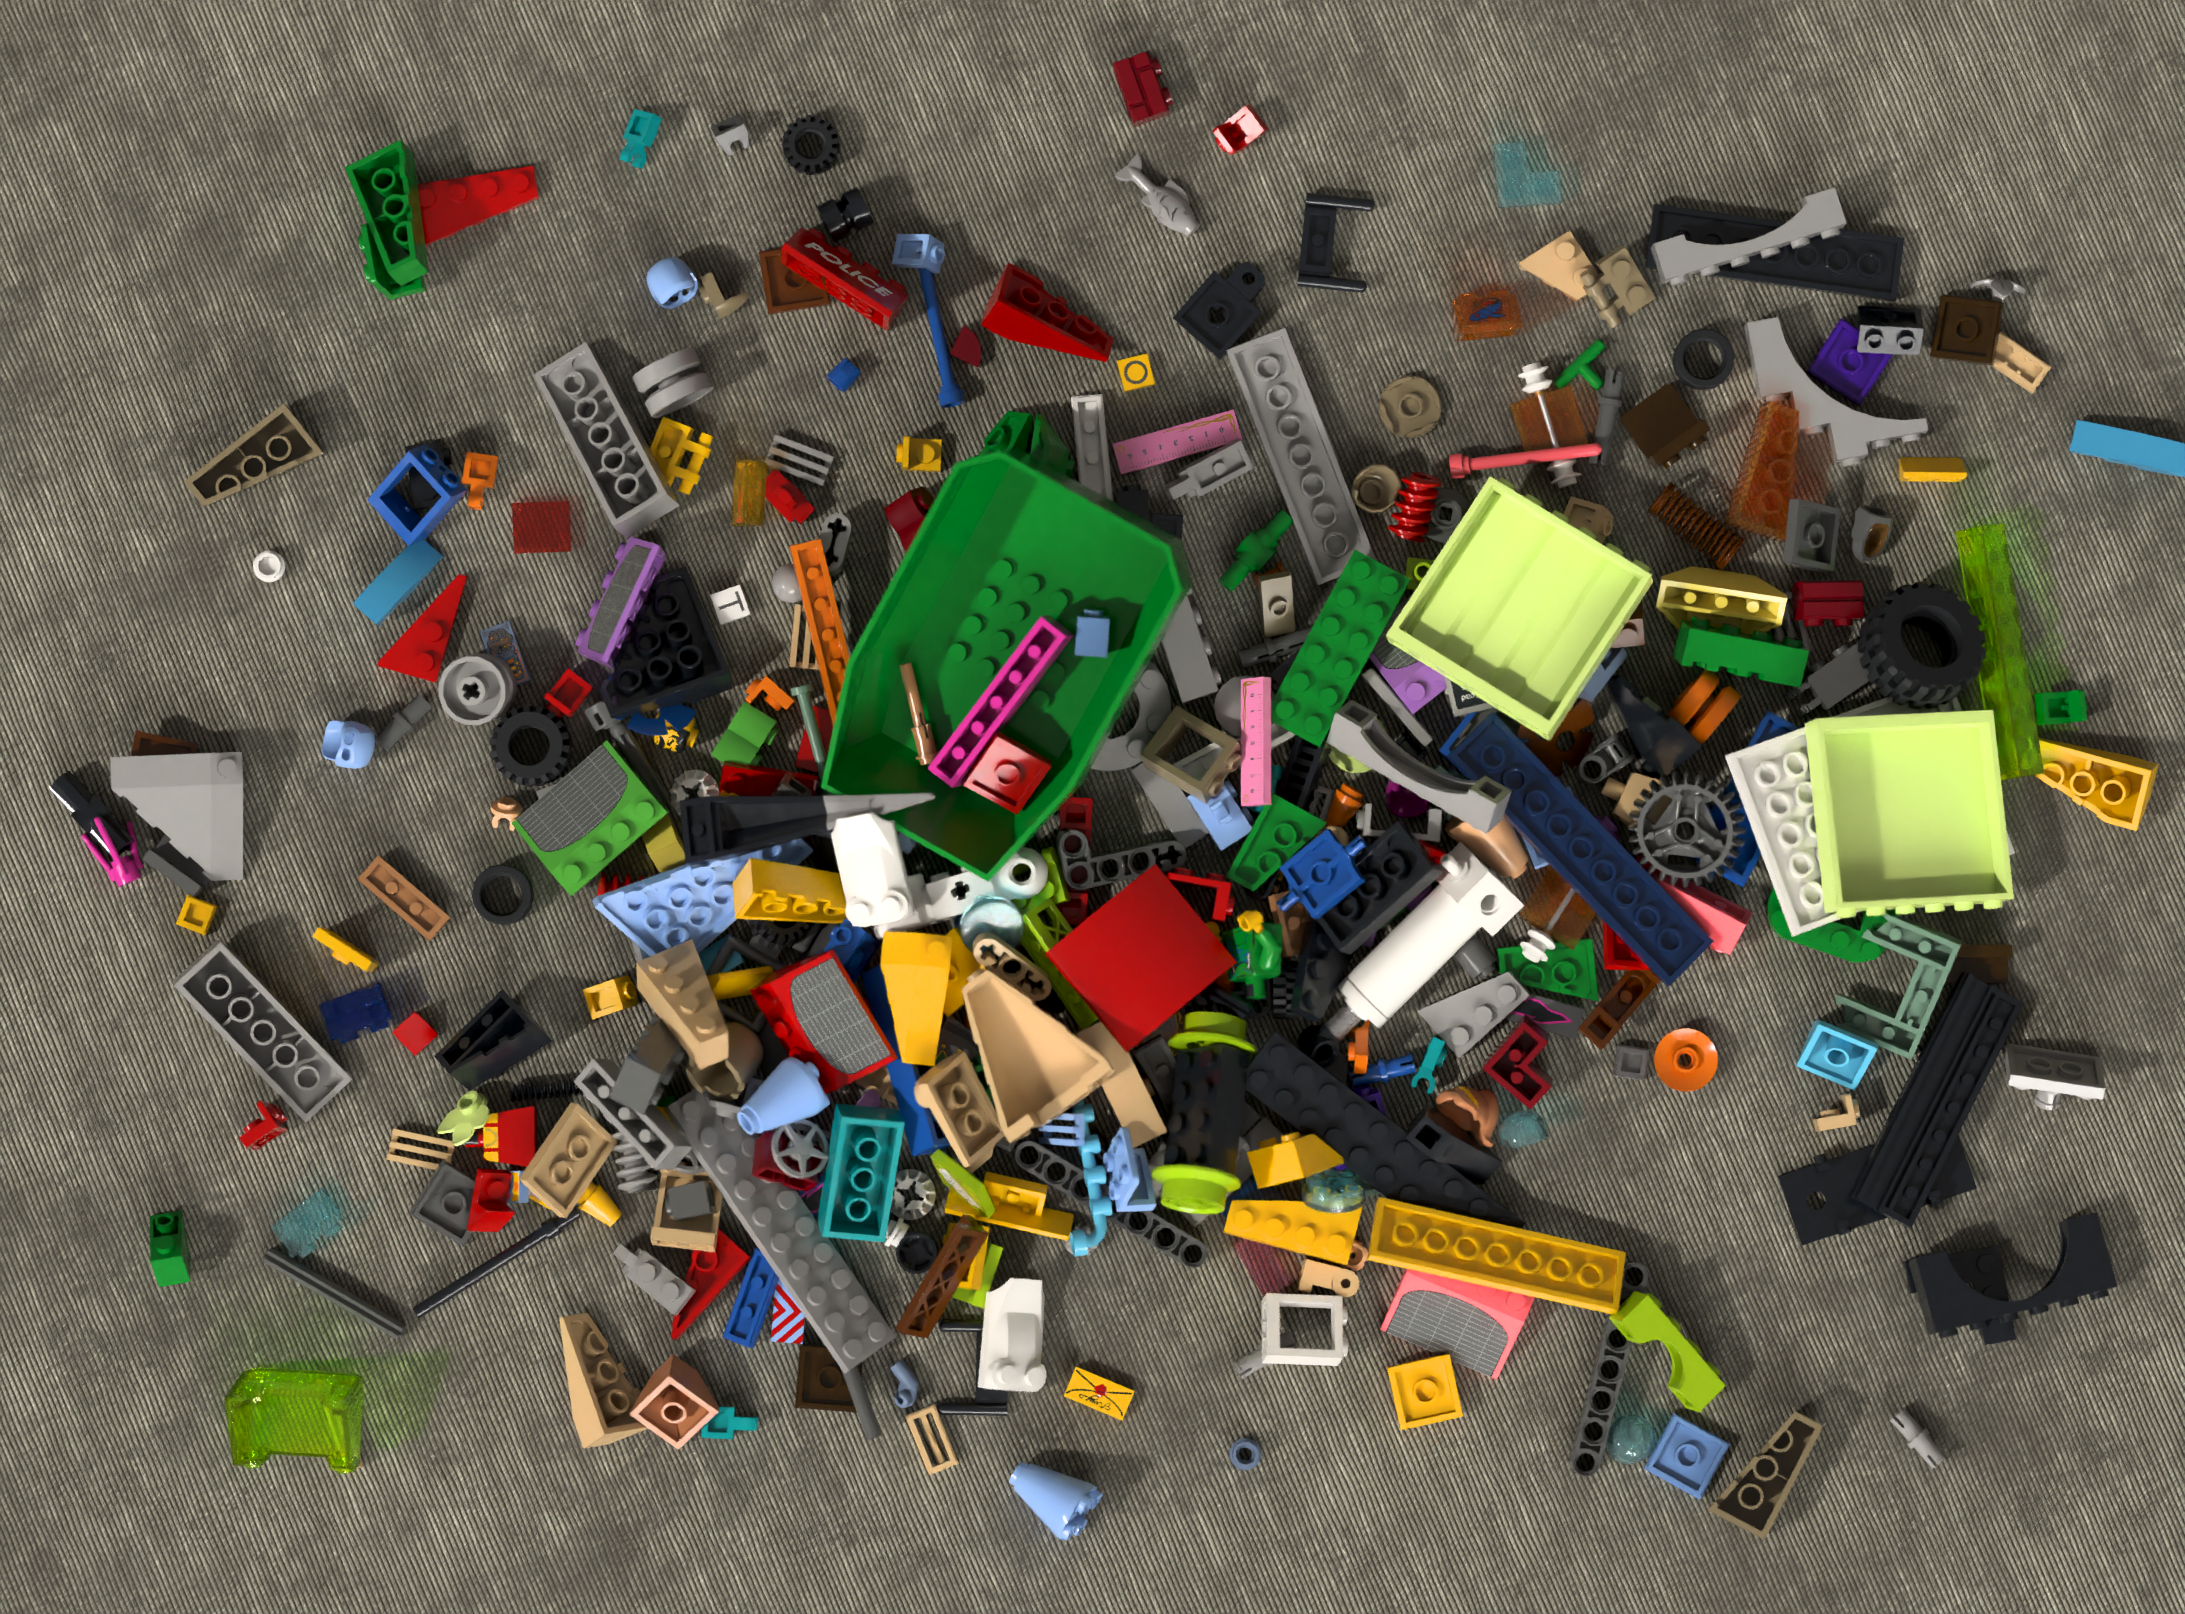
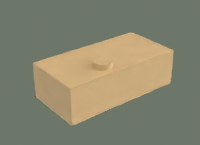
M1101 1022L1076 1033L1078 1038L1106 1057L1107 1062L1114 1069L1110 1077L1106 1078L1103 1076L1101 1078L1103 1081L1101 1085L1121 1126L1128 1127L1132 1147L1135 1148L1166 1133L1167 1130L1151 1099L1155 1092L1148 1078L1141 1079L1129 1052H1125Z

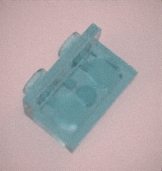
M321 1188L273 1225L271 1229L287 1248L291 1258L300 1255L303 1259L317 1248L315 1244L317 1240L324 1235L329 1239L343 1228L340 1223L346 1218L324 1189Z

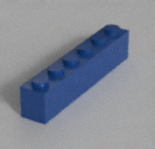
M878 965L861 975L872 1015L898 1057L887 1064L898 1108L905 1122L904 1129L911 1155L931 1154L937 1149L943 1150L951 1146L931 1109L920 1106L914 1095V1087L917 1080L933 1066L902 1063L894 1029L892 1010L888 1002L884 974L882 975L881 965Z

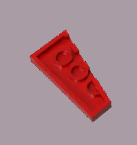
M534 166L417 184L425 247L435 241L455 235L457 232L468 227L481 224L489 218L504 214L539 199Z

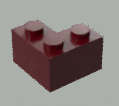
M1525 1014L1484 1060L1482 1069L1531 1110L1552 1087L1553 1078L1532 1061L1548 1043L1549 1034Z

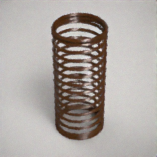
M1671 481L1654 501L1647 513H1650L1655 518L1667 506L1658 522H1662L1673 510L1664 523V527L1668 526L1679 514L1670 527V531H1673L1687 515L1675 533V536L1679 535L1690 523L1681 536V540H1683L1698 524L1686 544H1690L1704 528L1693 544L1692 549L1696 548L1710 532L1698 549V553H1701L1716 536L1704 553L1703 558L1707 557L1721 541L1709 558V562H1712L1727 545L1714 564L1719 570H1722L1743 545L1745 538L1740 536L1735 541L1738 535L1737 532L1729 537L1732 528L1727 529L1723 533L1726 523L1718 528L1721 523V519H1718L1712 524L1715 514L1706 520L1710 513L1709 510L1700 516L1704 506L1699 507L1695 511L1698 506V501H1696L1689 507L1693 497L1688 498L1683 503L1687 497V492L1678 498L1682 491L1679 488L1672 494L1676 483Z

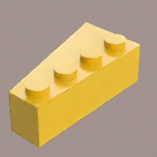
M750 858L732 883L735 919L831 924L842 923L845 918L848 920L846 915L847 902L840 873Z
M1232 1200L1223 1233L1346 1266L1364 1202Z

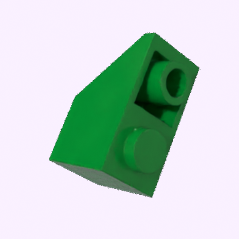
M182 1210L150 1216V1262L159 1287L190 1282V1255Z

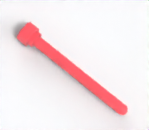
M1598 443L1476 458H1470L1469 455L1463 456V453L1449 454L1450 472L1452 479L1465 478V475L1471 474V471L1597 456L1602 452V447Z

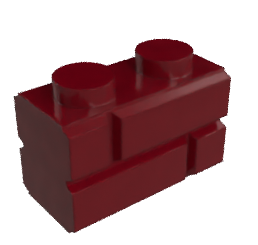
M1145 51L1112 64V69L1133 127L1169 115L1168 106L1173 105V101L1168 88H1161L1158 76L1162 75V71L1156 57L1151 59L1149 52Z
M1861 580L1800 581L1793 583V620L1804 621V627L1824 626L1823 621H1834V626L1836 627L1853 626V620L1861 619L1864 616V601L1862 600L1863 582Z

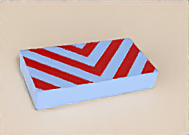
M779 1279L774 1296L771 1342L803 1344L805 1315Z

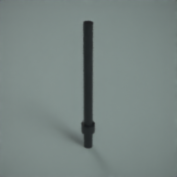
M574 1206L567 1218L558 1216L553 1219V1217H550L542 1222V1227L414 1306V1312L421 1318L548 1237L551 1240L562 1233L561 1229L582 1217L580 1212Z

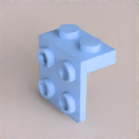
M1120 1127L1116 1136L1112 1138L1107 1153H1104L1103 1166L1105 1172H1108L1110 1177V1199L1115 1201L1117 1212L1154 1210L1156 1200L1145 1148L1133 1149L1128 1127Z

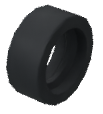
M1702 328L1691 331L1680 340L1674 350L1673 366L1675 374L1683 384L1692 389L1704 391L1716 388L1727 379L1733 369L1735 356L1732 345L1724 335L1716 330ZM1700 341L1711 342L1717 346L1722 356V364L1719 371L1707 378H1700L1691 374L1685 363V355L1689 347Z
M501 864L491 866L480 873L474 882L472 899L473 905L480 916L491 923L508 925L514 924L526 916L532 907L534 892L532 883L525 873L516 867ZM496 877H511L521 888V901L517 908L510 913H496L485 902V888Z

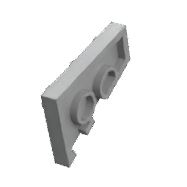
M1508 971L1421 1008L1417 1012L1445 1041L1457 1057L1460 1058L1531 994L1511 971Z

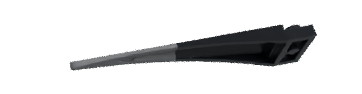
M930 793L846 796H705L680 801L685 862L688 865L729 860L834 829L836 819L871 812L878 816L932 800L935 796Z

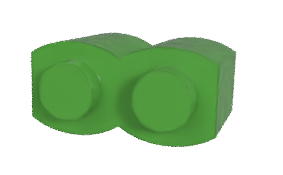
M744 701L711 755L723 763L724 761L748 766H758L762 759L758 755L760 749L764 744L770 746L779 732L775 728L777 721Z

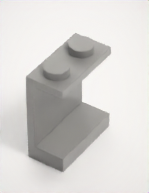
M1365 804L1362 810L1356 812L1355 831H1360V836L1363 839L1376 840L1386 831L1370 829L1372 804ZM1428 809L1426 811L1424 834L1412 833L1417 840L1420 839L1435 845L1440 842L1442 810Z

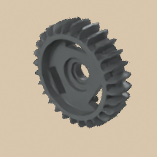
M1687 769L1684 778H1680L1678 770H1674L1672 780H1669L1666 774H1662L1660 777L1661 785L1652 780L1649 783L1652 792L1645 788L1642 789L1640 795L1645 801L1641 799L1634 801L1633 805L1640 811L1632 810L1629 814L1630 818L1637 820V822H1631L1628 825V830L1636 831V834L1630 836L1629 842L1639 843L1633 850V854L1643 852L1644 856L1639 863L1640 865L1647 862L1652 864L1648 871L1649 874H1652L1657 869L1661 871L1659 881L1670 875L1672 886L1675 885L1678 878H1682L1683 886L1687 887L1690 879L1694 878V882L1698 887L1702 883V876H1705L1707 881L1711 883L1714 880L1713 871L1720 877L1723 876L1725 870L1722 864L1731 868L1734 865V861L1729 856L1737 858L1741 854V851L1734 847L1743 846L1745 843V839L1737 836L1744 834L1747 830L1745 826L1738 825V823L1745 819V814L1735 813L1741 807V802L1731 804L1730 801L1735 795L1734 791L1725 795L1723 790L1726 783L1723 782L1718 787H1715L1713 785L1715 781L1714 775L1706 782L1703 781V771H1700L1696 778H1692L1691 770ZM1666 794L1672 799V802L1655 824L1648 819V814L1661 796ZM1711 800L1718 805L1725 817L1727 828L1719 830L1707 805V802ZM1683 821L1690 822L1695 828L1694 836L1691 838L1681 837L1677 831L1679 823ZM1669 854L1700 858V865L1688 866L1668 861Z

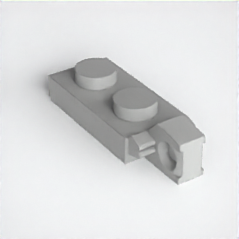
M1238 438L1184 466L1183 469L1177 472L1179 478L1166 484L1165 487L1173 500L1186 493L1189 498L1196 495L1200 497L1250 471L1254 466L1241 440Z
M620 1243L613 1252L617 1258L626 1264L622 1269L627 1274L626 1276L675 1316L678 1315L696 1292L694 1288L656 1257L641 1248H638L634 1253L626 1245L623 1246Z

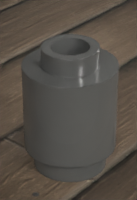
M1472 936L1455 953L1454 958L1472 979L1479 976L1483 980L1496 969L1493 963L1497 958L1478 936L1476 938Z

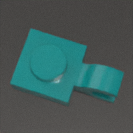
M637 109L633 110L623 135V139L627 140V144L621 151V161L630 163L634 155L631 166L640 169L644 167L646 163L644 147L652 146L662 121L661 117L653 113Z
M1431 1037L1419 1070L1411 1080V1087L1415 1088L1418 1080L1425 1078L1429 1082L1426 1093L1431 1094L1434 1091L1436 1082L1432 1076V1071L1435 1066L1441 1068L1448 1051L1443 1048L1445 1041Z
M718 1406L719 1412L702 1427L701 1438L734 1439L735 1430L756 1431L758 1430V1417L736 1416V1407Z

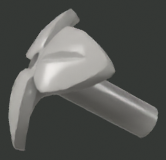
M1987 277L1979 279L1970 285V289L1979 286L1990 287L1992 290L1991 301L2003 303L2012 290L2022 296L2025 293V289L2020 284L2007 279L2000 280Z

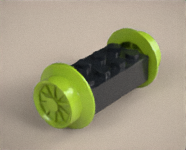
M1208 1011L1191 1012L1184 1015L1182 1033L1168 1038V1046L1178 1052L1164 1166L1154 1168L1151 1172L1152 1179L1163 1185L1161 1204L1167 1208L1192 1214L1221 1213L1225 1210L1226 1194L1240 1188L1241 1181L1235 1177L1247 1081L1246 1069L1249 1059L1255 1056L1257 1050L1254 1045L1245 1041L1247 1023L1236 1016Z

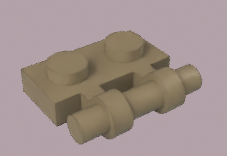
M1623 245L1618 246L1595 262L1601 271L1599 275L1595 277L1590 269L1580 274V278L1585 284L1583 289L1589 297H1593L1599 307L1597 312L1603 320L1606 319L1611 328L1621 323L1616 313L1621 307L1626 314L1631 316L1655 299L1654 294ZM1609 284L1615 294L1610 300H1608L1603 291L1604 286Z

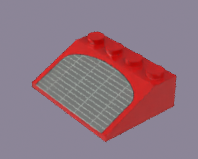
M833 949L771 972L749 990L789 1057H794L804 1064L810 1062L816 1067L819 1073L817 1080L825 1094L833 1092L898 1058Z

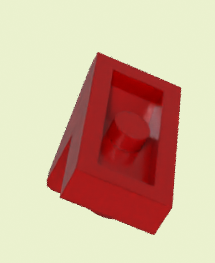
M477 1169L467 1225L468 1231L499 1232L514 1216L515 1211L506 1204L512 1175L508 1170Z

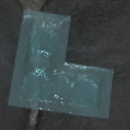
M1526 142L1493 145L1498 209L1562 203L1560 172L1528 173Z

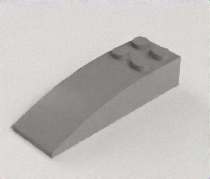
M587 342L533 374L613 528L628 538L680 506L642 433Z
M221 937L173 980V986L305 1123L352 1080V1077Z

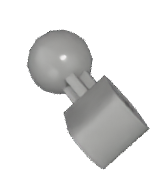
M841 513L829 515L823 523L820 534L825 558L830 556L833 549L835 559L838 561L837 563L832 562L830 567H828L830 577L839 575L843 571L853 536L850 520ZM839 523L842 524L845 532H840L835 541L831 528H836ZM793 563L780 566L772 577L771 586L774 594L785 602L795 603L801 601L802 598Z

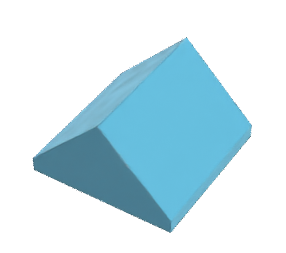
M1816 1020L1813 1022L1796 1066L1855 1090L1874 1057L1879 1044L1821 1020Z

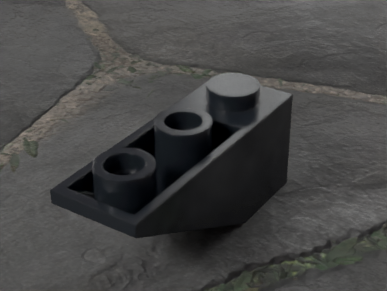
M1429 1102L1408 1125L1407 1140L1430 1158L1442 1164L1447 1163L1464 1176L1481 1185L1502 1163L1499 1157L1486 1147L1481 1146L1476 1139Z

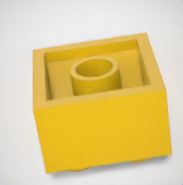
M1299 1131L1280 1136L1281 1142H1277L1276 1137L1258 1142V1149L1247 1152L1258 1189L1301 1179L1344 1163L1343 1157L1315 1134L1300 1136Z

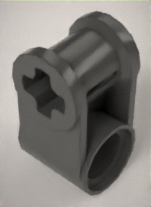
M1619 731L1598 745L1596 750L1577 763L1575 776L1581 784L1592 786L1637 758L1635 753L1631 754L1620 739L1621 733ZM1586 762H1592L1598 767V776L1595 779L1588 778L1584 774L1583 767Z

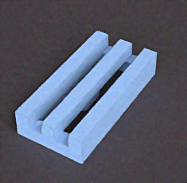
M1064 1112L1055 1118L1057 1120L1075 1121V1126L1052 1125L1051 1121L1043 1127H1038V1131H1043L1044 1137H1038V1144L1085 1146L1084 1113ZM1052 1132L1076 1133V1138L1052 1137Z

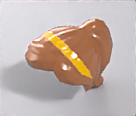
M1456 1086L1443 1090L1435 1099L1437 1109L1463 1130L1473 1132L1476 1141L1481 1146L1492 1147L1494 1142L1491 1136L1498 1124L1500 1112L1495 1093L1491 1090L1477 1091L1466 1086Z

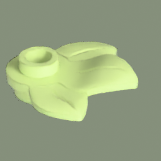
M474 1090L465 1093L459 1099L457 1108L450 1111L437 1129L438 1134L453 1132L452 1143L454 1146L466 1143L473 1136L475 1129L482 1128L489 1119L490 1109L487 1107L488 1100L484 1094L477 1093Z

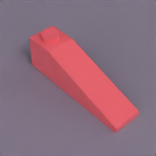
M1640 854L1636 859L1638 863L1643 858V855ZM1647 862L1641 866L1648 872L1652 864ZM1657 869L1650 874L1714 941L1710 947L1717 952H1725L1731 955L1753 912L1701 885L1697 887L1695 882L1691 880L1688 886L1684 887L1682 878H1678L1675 885L1672 886L1670 875L1659 881L1660 870Z

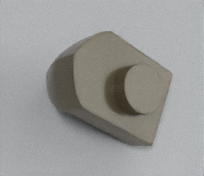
M711 272L700 277L703 286L698 287V290L706 305L712 302L719 319L736 311L750 295L748 291L724 300Z

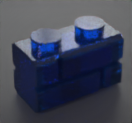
M377 983L319 1004L331 1040L336 1041L339 1039L341 1044L358 1039V1032L370 1029L372 1034L389 1028L388 1021L394 1019L382 983Z

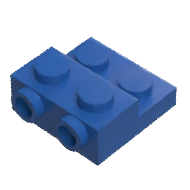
M845 918L842 923H838L831 931L829 937L831 940L825 949H821L816 955L833 949L854 984L881 945V942L858 926H852V923Z

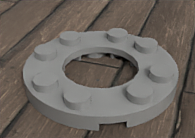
M1151 661L1148 663L1137 687L1134 689L1139 706L1138 717L1134 726L1123 736L1114 739L1107 738L1091 767L1092 770L1117 771L1142 762L1140 754L1170 715L1171 698L1167 684L1158 668Z

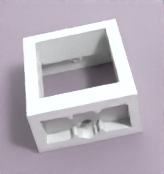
M1267 1293L1261 1301L1262 1363L1338 1366L1343 1356H1347L1348 1338L1343 1337V1325L1347 1324L1348 1310L1347 1306H1343L1342 1296ZM1280 1307L1331 1309L1332 1350L1280 1348Z

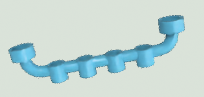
M1084 1099L1072 1107V1113H1084L1085 1146H1078L1084 1167V1180L1088 1188L1094 1230L1089 1235H1085L1083 1229L1070 1231V1244L1074 1257L1087 1255L1088 1248L1097 1245L1104 1239L1107 1232L1106 1216L1112 1215L1110 1197H1102L1100 1185L1106 1184L1105 1169L1103 1165L1096 1166L1094 1154L1100 1153L1099 1137L1097 1134L1090 1135L1088 1123H1092L1095 1120L1094 1110L1091 1103L1084 1104Z

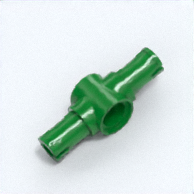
M1280 509L1263 529L1259 528L1256 532L1252 530L1235 550L1237 552L1234 556L1235 561L1218 579V582L1229 592H1233L1249 573H1254L1256 570L1259 572L1277 552L1275 549L1278 546L1277 541L1292 525V518Z

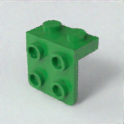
M368 223L361 225L362 234L358 235V242L362 253L366 255L367 264L363 266L367 282L372 283L377 291L383 293L389 300L426 291L423 275L400 286L388 274Z

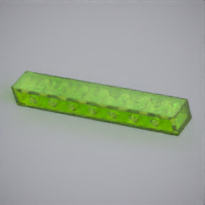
M2004 523L1981 525L1957 531L1955 533L1966 602L1972 607L1970 609L1972 615L1978 616L1981 622L1979 630L1984 631L1986 642L1981 645L1986 648V656L1981 662L1982 669L1978 676L1984 710H1993L2001 781L2044 774Z

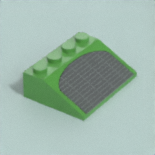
M606 740L511 824L570 896H573L670 811L612 744Z

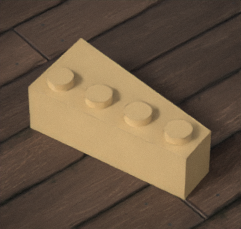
M690 939L636 962L637 989L701 1070L728 1058V1030L693 940Z

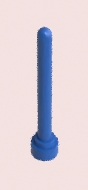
M918 268L943 386L940 387L941 393L938 394L940 407L958 406L964 404L965 399L963 390L959 389V385L955 384L933 275L932 272L925 268Z

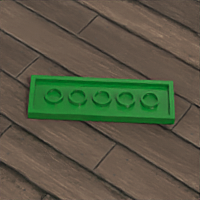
M1354 550L1271 702V722L1313 745L1321 747L1331 728L1335 712L1344 705L1411 579Z

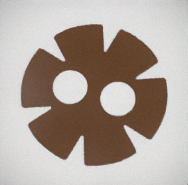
M1581 699L1568 712L1550 741L1538 739L1534 731L1520 724L1517 737L1531 739V741L1525 743L1527 748L1555 777L1561 776L1563 773L1562 758H1564L1570 768H1573L1583 758L1590 746L1593 733L1579 730L1594 723L1593 711L1589 703L1585 699ZM1564 731H1571L1575 736L1574 744L1567 751H1559L1556 747L1557 738Z

